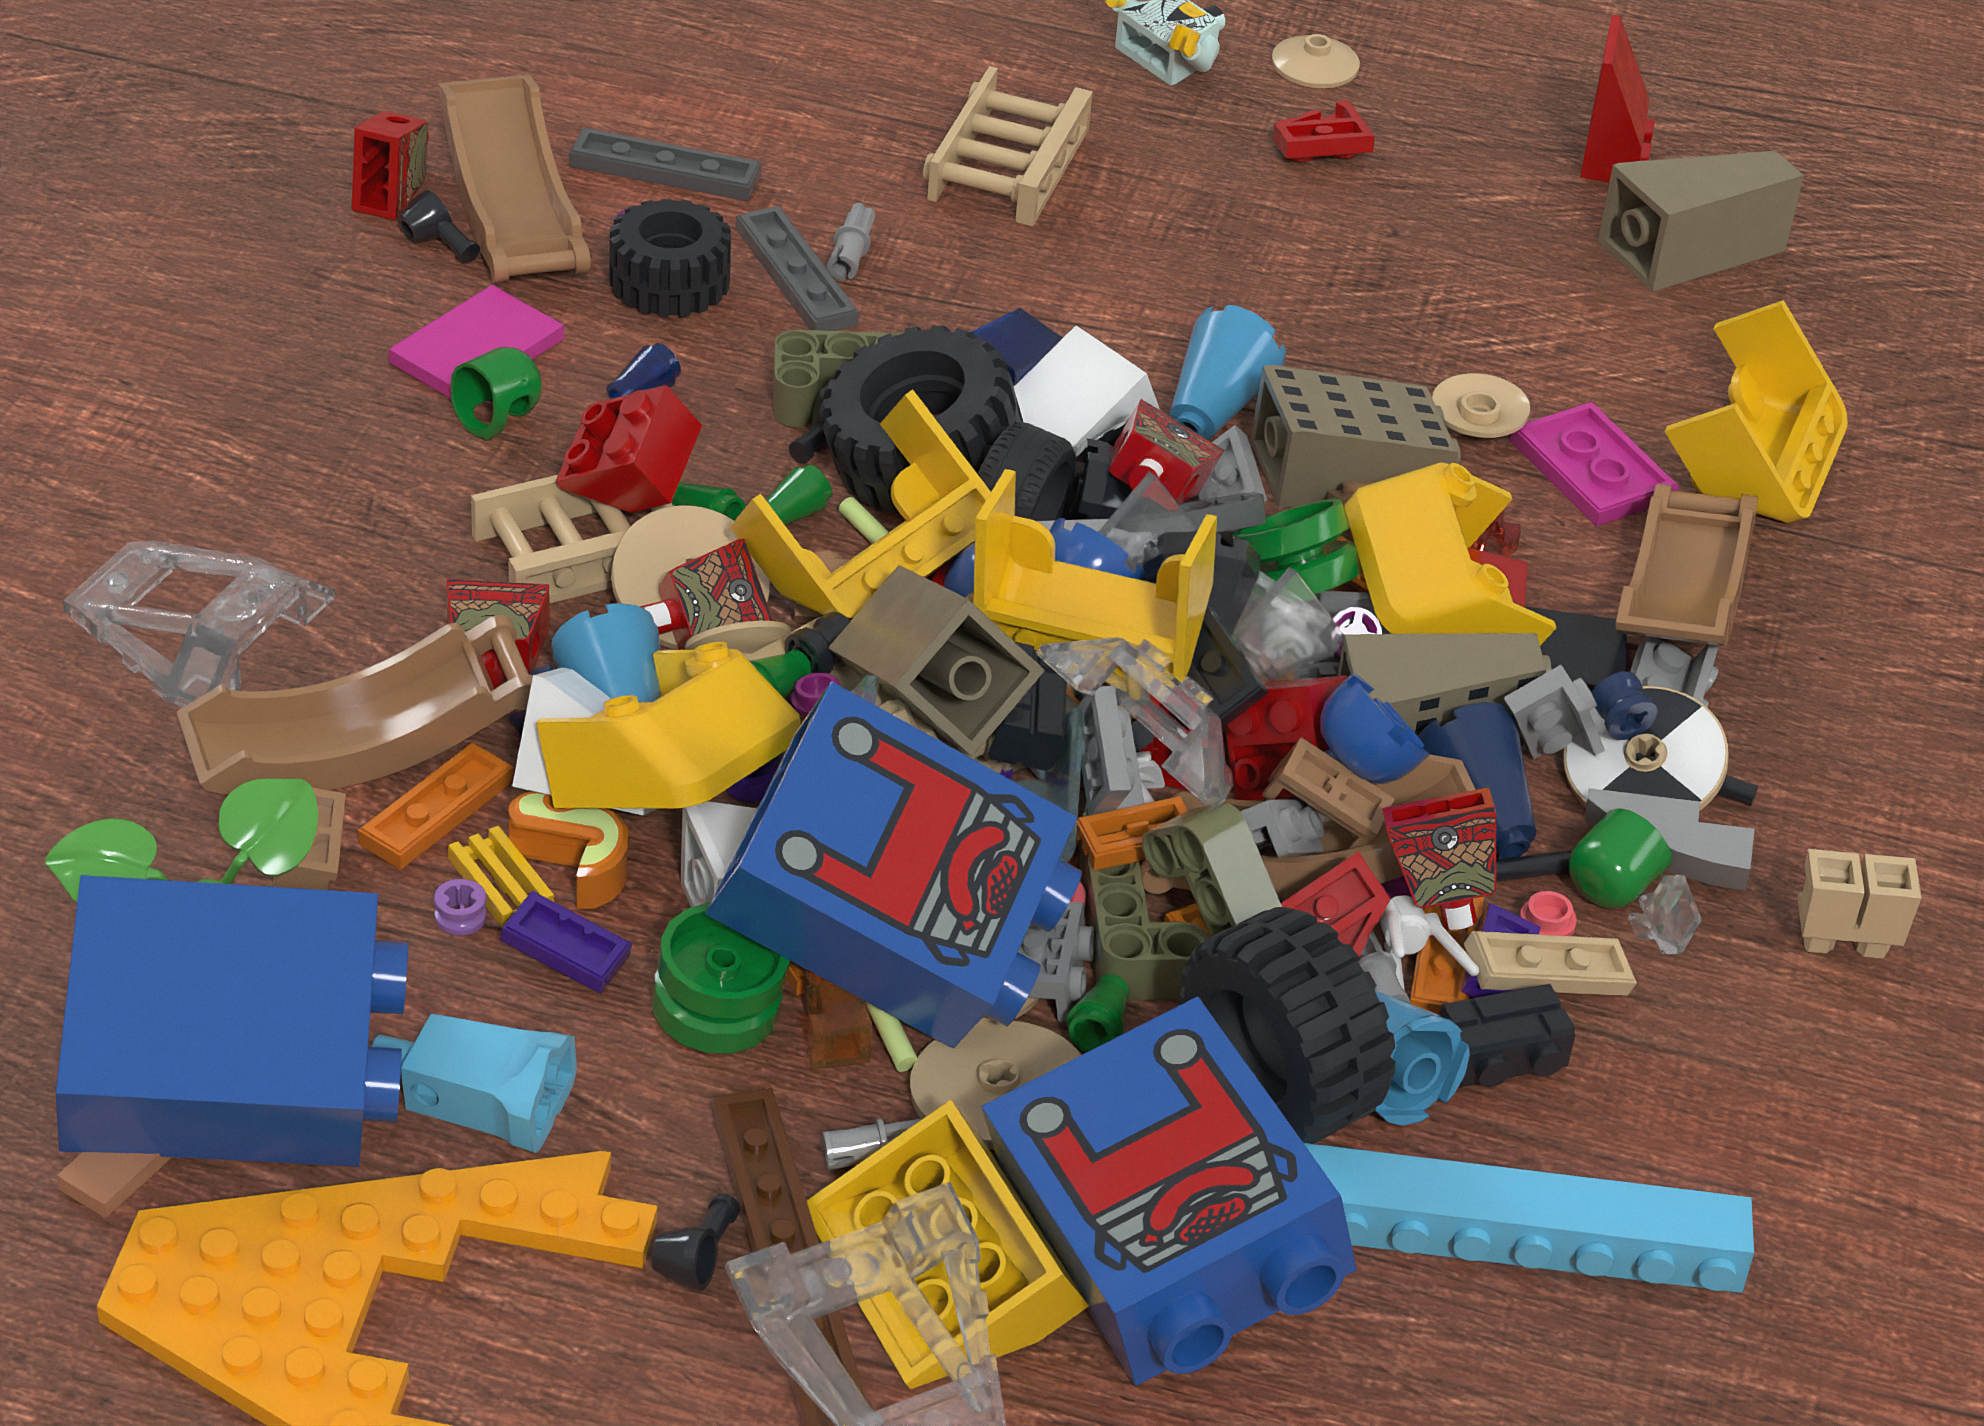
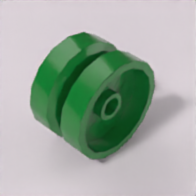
M1328 499L1296 506L1267 516L1266 522L1263 524L1241 528L1233 533V539L1238 538L1248 541L1261 556L1260 564L1264 563L1260 565L1259 578L1251 593L1255 606L1277 605L1315 595L1344 584L1363 572L1355 543L1334 541L1349 528L1341 499Z
M710 903L685 909L669 921L661 937L658 969L655 973L652 989L653 1014L662 1029L682 1045L705 1053L733 1054L755 1047L772 1033L780 1013L783 998L782 989L786 982L790 960L707 916L705 912Z

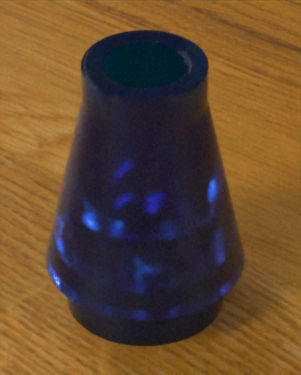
M664 344L645 345L618 377L607 385V394L610 399L629 395L638 390L644 391L663 385L671 388L675 385L676 378L681 374L680 363L674 353Z

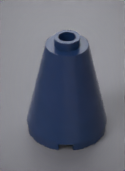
M1481 702L1453 710L1456 717L1455 720L1440 727L1436 719L1418 735L1425 745L1423 749L1429 752L1430 755L1462 760L1475 789L1489 787L1496 811V858L1520 857L1529 850L1530 843L1535 839L1537 831L1517 722L1509 714L1507 708L1500 703Z

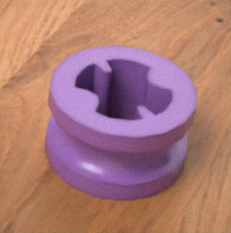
M454 879L438 887L434 896V905L436 907L435 922L442 931L451 935L464 936L475 933L483 927L486 922L487 911L486 893L482 886L468 879Z

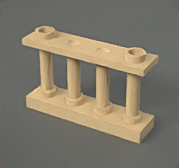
M989 66L980 82H973L967 103L936 153H929L926 158L923 179L929 181L927 200L936 202L950 181L1010 196L1011 201L1017 203L1015 222L1034 226L1089 130L1093 91L1075 87L1066 104L1060 103L1059 106H1054L997 92L998 68ZM994 109L1051 123L1053 126H1046L1042 130L989 117ZM978 133L1037 147L1039 150H1032L1030 154L975 141L974 139ZM963 157L1022 171L1025 174L1024 176L1017 175L1015 179L959 164Z
M558 475L471 495L472 536L475 542L497 536L501 537L512 558L508 559L509 582L549 584L550 603L613 588L611 580L613 558L623 535L631 527L619 508L561 489L555 483ZM671 502L670 504L653 507L651 509L652 511H656L674 505ZM598 512L611 534L583 540L572 523L571 518ZM549 524L562 546L533 552L521 531Z

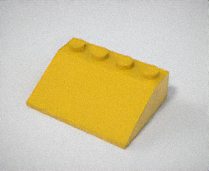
M951 1099L807 1200L818 1237L905 1384L910 1389L1038 1343L1089 1307V1304L983 1139Z

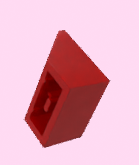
M667 385L644 391L638 390L629 395L606 401L594 402L588 405L581 416L580 426L571 446L564 455V463L555 483L563 490L631 513L670 504L702 424Z
M1347 676L1262 682L1269 693L1225 726L1236 800L1266 799L1262 796V793L1270 784L1268 780L1272 772L1300 737L1323 752L1329 749L1320 732V715L1326 700L1348 678ZM1283 788L1275 799L1299 797Z

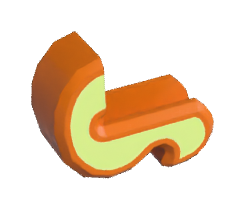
M535 791L520 794L511 801L508 810L509 839L524 858L578 867L577 909H595L612 901L621 893L628 874L629 829L619 814L607 808H554L551 795Z

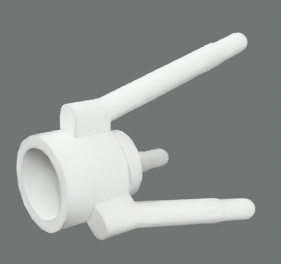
M1396 896L1390 900L1379 922L1386 939L1384 943L1385 951L1393 956L1397 964L1395 973L1404 991L1401 958L1405 954H1414L1420 951L1426 945L1430 935H1434L1470 975H1478L1479 967L1444 929L1436 913L1425 914L1423 908L1416 907L1413 898L1410 896Z

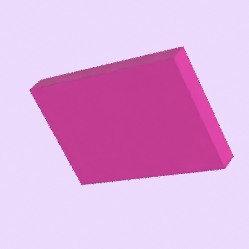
M491 285L389 348V363L451 399V375L455 367L501 346L518 348L529 355L531 359H534L564 339V325L498 287Z
M1592 402L1527 422L1521 429L1510 435L1509 441L1595 526L1649 509L1651 496H1654L1656 484L1672 485V491L1679 490V485Z

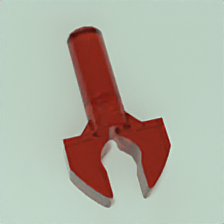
M1503 510L1470 548L1485 551L1486 541L1489 540L1490 536H1494L1495 540L1502 546L1501 556L1508 557L1518 549L1521 524L1505 522Z

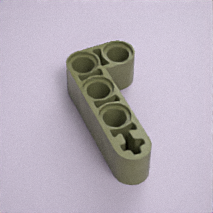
M788 330L778 335L774 343V418L779 423L791 427H803L811 424L812 411L821 389L828 385L830 379L835 380L834 374L844 361L851 362L854 352L864 345L871 347L878 343L879 337L889 333ZM891 333L892 337H893V336H896V335L903 334V333Z
M1218 803L1192 808L1144 833L1142 849L1148 864L1162 878L1169 879L1186 876L1211 937L1264 910L1282 907L1248 824L1239 810L1230 803Z
M1088 808L1083 813V817L1089 816ZM1080 840L1077 862L1078 869L1082 871L1080 882L1086 891V904L1084 908L1087 926L1094 927L1095 930L1093 966L1096 982L1101 976L1107 974L1121 977L1129 987V996L1126 1001L1179 1000V994L1184 987L1180 983L1182 972L1195 947L1209 938L1207 932L1192 923L1150 922L1139 861L1093 871L1090 865V854L1085 856L1082 850V840Z

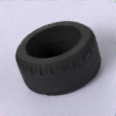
M1019 422L1009 426L1000 434L987 454L978 476L988 489L992 491L1005 469L1016 471L1015 516L1034 521H1054L1059 518L1066 502L1074 476L1076 455L1072 444L1065 438L1030 423Z

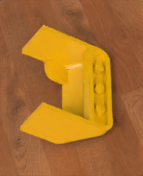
M1782 300L1715 324L1713 329L1736 366L1731 384L1728 387L1731 405L1668 425L1664 432L1688 469L1692 484L1697 492L1705 495L1742 499V494L1758 496L1756 514L1791 523L1811 515L1846 432L1848 419L1845 405L1785 301Z
M914 390L905 394L880 423L881 427L910 463V466L897 475L891 485L893 504L906 520L832 573L815 553L803 549L761 493L750 501L730 526L738 539H745L750 555L785 598L822 615L831 612L841 613L851 621L898 565L926 578L975 543V518L991 491Z
M1442 462L1357 489L1345 503L1344 507L1375 614L1385 629L1391 634L1536 633L1540 646L1557 628L1555 621L1513 603L1506 576L1493 565H1481L1472 561L1467 547L1470 548L1513 500L1510 492L1471 475L1466 468L1457 463L1449 465Z
M1005 469L975 518L974 605L1014 642L1033 645L1034 650L1047 648L1065 652L1068 657L1069 674L1111 684L1121 681L1133 689L1159 695L1176 692L1189 672L1213 586L1217 516L1206 514L1185 555L1177 554L1168 557L1162 563L1157 573L1156 583H1151L1055 561V541L1050 531L1037 521L1015 516L1016 471Z
M711 642L700 645L693 650H658L653 653L661 690V697L653 702H638L637 696L634 695L619 696L603 703L604 710L590 718H542L536 722L554 808L673 809L691 807L711 800L786 751L795 732L801 725L800 715L739 650L728 649L726 642Z

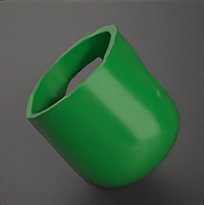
M501 346L455 367L451 375V402L457 418L466 430L474 436L484 438L485 441L503 432L508 414L521 417L533 410L542 393V379L535 362L529 355L514 347ZM487 400L493 402V416L490 425L484 424L474 416L475 406Z
M1622 808L1613 809L1572 850L1569 860V873L1577 890L1590 902L1608 909L1622 908L1637 899L1654 879H1658L1671 865L1672 852L1659 831L1647 819L1630 810Z

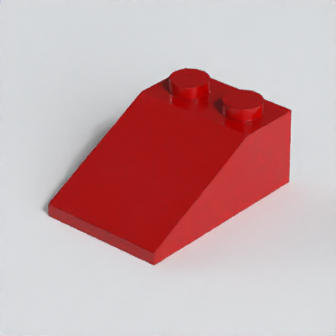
M1611 14L1580 178L1608 183L1610 182L1614 164L1649 161L1655 119L1647 118L1650 100L1623 21L1619 15Z

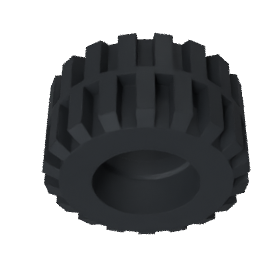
M661 199V201L649 200L641 202L640 206H631L625 209V214H619L614 219V225L610 228L609 281L610 286H613V293L617 298H623V303L628 307H637L639 312L659 314L660 317H669V315H678L679 317L690 316L692 312L701 313L708 310V305H717L722 301V296L727 295L730 283L731 229L728 223L723 222V217L718 212H710L709 207L702 204H692V201L683 199L680 201Z

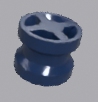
M1623 671L1612 674L1602 680L1591 693L1597 704L1595 709L1601 717H1605L1604 725L1606 730L1616 740H1627L1643 733L1653 724L1658 714L1657 706L1652 698L1642 695V684L1632 672Z

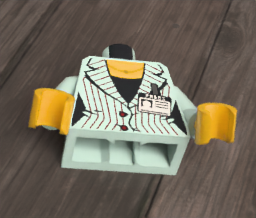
M1104 0L1118 14L1115 48L1170 86L1177 84L1195 71L1207 72L1212 67L1220 49L1218 42L1219 31L1225 26L1224 14L1218 6L1211 5L1201 9L1190 0Z

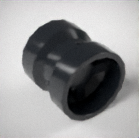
M838 612L824 615L815 621L813 629L805 627L790 634L785 640V654L791 650L803 652L810 661L811 674H830L833 666L839 668L846 666L828 647L850 623V620Z

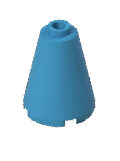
M1226 305L1223 311H1212L1213 306L1206 308L1195 321L1170 410V415L1177 417L1181 424L1206 439L1213 437L1258 394L1263 366H1283L1285 364L1286 350L1284 344L1279 349L1277 343L1272 338L1276 332L1274 328L1254 312L1234 305Z
M615 603L606 605L608 613L590 618L589 611L586 610L561 625L552 638L553 660L557 668L563 667L574 670L611 699L619 696L634 695L637 696L638 702H653L661 697L653 659V653L660 650L659 630L649 611L637 605Z
M1375 990L1379 1001L1385 1003L1389 1015L1386 1023L1388 1031L1394 1034L1395 1049L1391 1058L1396 1061L1395 1073L1390 1082L1389 1091L1383 1103L1377 1106L1375 1113L1385 1121L1401 1126L1421 1122L1430 1116L1424 1111L1438 1099L1446 1104L1455 1094L1466 1073L1470 1056L1468 1044L1462 1040L1461 1029L1450 1019Z

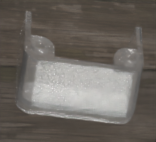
M1149 472L1098 532L1129 553L1124 564L1134 573L1139 564L1143 568L1144 544L1152 541L1157 546V538L1164 532L1198 531V528L1159 479ZM1289 567L1277 582L1259 571V578L1232 637L1258 677L1263 676L1267 680L1273 681L1333 656L1343 644L1344 633L1299 574Z

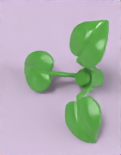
M266 778L246 782L230 792L220 808L218 827L223 841L229 847L240 852L234 858L220 881L202 879L196 882L233 884V881L248 859H250L259 872L267 876H279L297 867L310 851L317 830L318 806L311 785L303 779ZM124 819L98 820L75 829L51 849L45 861L46 867L55 875L76 904L78 901L80 875L171 881L161 871L150 868L157 851V844L153 835L144 827Z

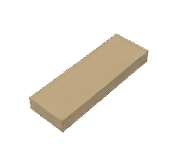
M1472 931L1464 942L1467 954L1479 967V973L1476 977L1481 989L1515 991L1551 984L1557 993L1628 996L1637 984L1621 944L1615 938Z

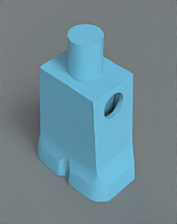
M430 1014L415 1042L379 1034L372 1044V1047L402 1049L400 1076L402 1077L406 1110L498 1136L508 1141L511 1145L533 1153L539 1152L550 1133L555 1117L561 1112L571 1092L577 1071L575 1037L572 1035L522 1030L437 1014Z

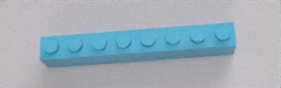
M1304 1143L1342 1197L1352 1246L1738 1293L1743 1292L1753 1259L1754 1240L1751 1197Z

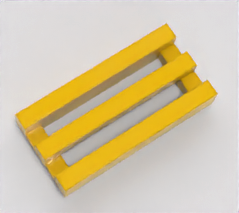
M498 825L488 829L489 837L483 839L479 833L468 837V846L463 847L459 841L449 844L448 859L464 879L477 882L483 887L486 893V908L503 928L517 909H511L474 860H481L494 877V882L503 893H507L518 908L532 891L553 902L554 894Z

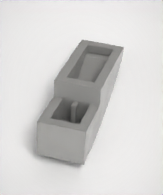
M1589 788L1585 821L1592 827L1610 810L1622 808L1633 811L1647 819L1659 831L1670 848L1672 863L1666 869L1667 871L1709 885L1746 891L1751 869L1755 829L1698 822L1699 801Z

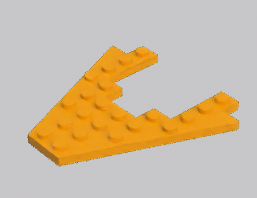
M596 1151L456 1170L435 1168L428 1170L424 1174L138 1210L98 1301V1322L266 1426H453L397 1415L409 1381L408 1363L352 1353L382 1272L444 1282L461 1235L643 1268L657 1224L658 1206L602 1196L611 1170V1152Z

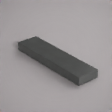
M590 128L582 129L569 152L570 167L749 201L761 177L762 162Z
M780 206L736 216L737 232L809 330L837 331L858 326L859 311Z

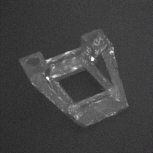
M150 540L128 542L63 600L64 612L101 644L108 642L122 655L123 664L133 673L141 671L151 680L152 689L159 696L178 706L185 707L219 685H225L230 690L238 691L241 688L239 654L279 616L305 627L335 598V589L258 557ZM174 569L236 578L198 614L134 606ZM120 625L186 635L173 664Z
M1118 637L1042 644L1035 654L1077 691L1093 696L1104 682H1107L1110 686H1115L1117 703L1173 751L1162 764V767L1203 804L1218 807L1224 802L1233 786L1232 770L1225 763L1221 720L1208 707L1213 697L1190 677L1186 676L1180 682L1165 668L1171 660L1162 651L1146 639L1140 645ZM1118 665L1124 670L1125 679L1113 672ZM1150 694L1190 728V733L1150 698Z
M950 1182L896 1201L884 1219L876 1224L790 1254L785 1242H781L728 1261L724 1266L751 1325L773 1357L836 1426H1006L996 1355H991L986 1326V1318L989 1315L986 1291L981 1292L977 1263L981 1259L978 1237ZM943 1261L967 1358L913 1280ZM891 1291L952 1382L874 1412L813 1319Z

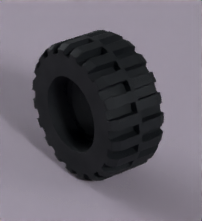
M932 325L930 330H921L918 326L904 329L905 333L893 337L889 333L879 337L877 344L871 347L864 345L855 351L853 360L851 362L844 361L834 374L835 380L830 379L820 407L822 428L838 475L841 476L842 482L849 492L857 495L861 501L875 508L880 504L881 509L887 512L900 513L891 498V485L897 475L910 466V463L881 427L880 423L903 396L911 390H914L931 414L941 413L934 418L977 474L1000 434L1009 426L1023 422L1005 359L1002 354L995 350L992 344L979 336L976 338L969 331L957 328L954 332H951L946 326Z
M1274 907L1270 910H1264L1206 939L1195 947L1182 972L1180 983L1184 987L1179 994V1003L1182 1005L1197 996L1200 998L1302 1142L1314 1144L1376 1110L1377 1106L1383 1103L1395 1073L1396 1061L1391 1058L1395 1049L1394 1034L1388 1031L1386 1021L1389 1015L1385 1003L1380 1002L1376 995L1374 987L1377 985L1370 972H1364L1358 963L1359 956L1350 944H1343L1338 939V932L1329 924L1317 923V917L1310 913L1286 907Z

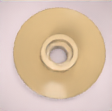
M1321 34L1301 35L1285 39L1276 45L1272 53V65L1276 72L1286 80L1305 87L1324 89L1339 87L1351 82L1359 72L1360 61L1357 54L1346 44Z
M1468 373L1452 376L1437 385L1432 395L1435 405H1439L1443 410L1445 425L1452 430L1469 436L1495 438L1512 434L1527 423L1530 415V402L1526 394L1513 383L1493 375Z
M778 621L739 622L715 627L696 634L688 639L684 646L685 650H693L700 645L711 642H726L728 649L739 650L746 657L777 639L790 634L792 630L788 624Z

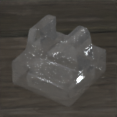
M1665 875L1654 893L1644 894L1640 897L1639 903L1644 913L1630 914L1628 920L1636 938L1656 940L1662 954H1682L1701 923L1702 918L1685 875Z

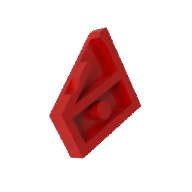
M1349 100L1336 102L1335 113L1321 117V111L1315 109L1303 113L1300 117L1288 118L1274 123L1273 140L1286 159L1306 162L1314 159L1316 156L1329 155L1338 158H1353L1358 153H1370L1374 150L1375 135Z
M1357 852L1283 901L1281 906L1310 913L1317 917V923L1329 924L1338 932V939L1343 944H1350L1358 956H1360L1367 944L1369 935L1374 926L1379 922L1391 899L1360 853Z

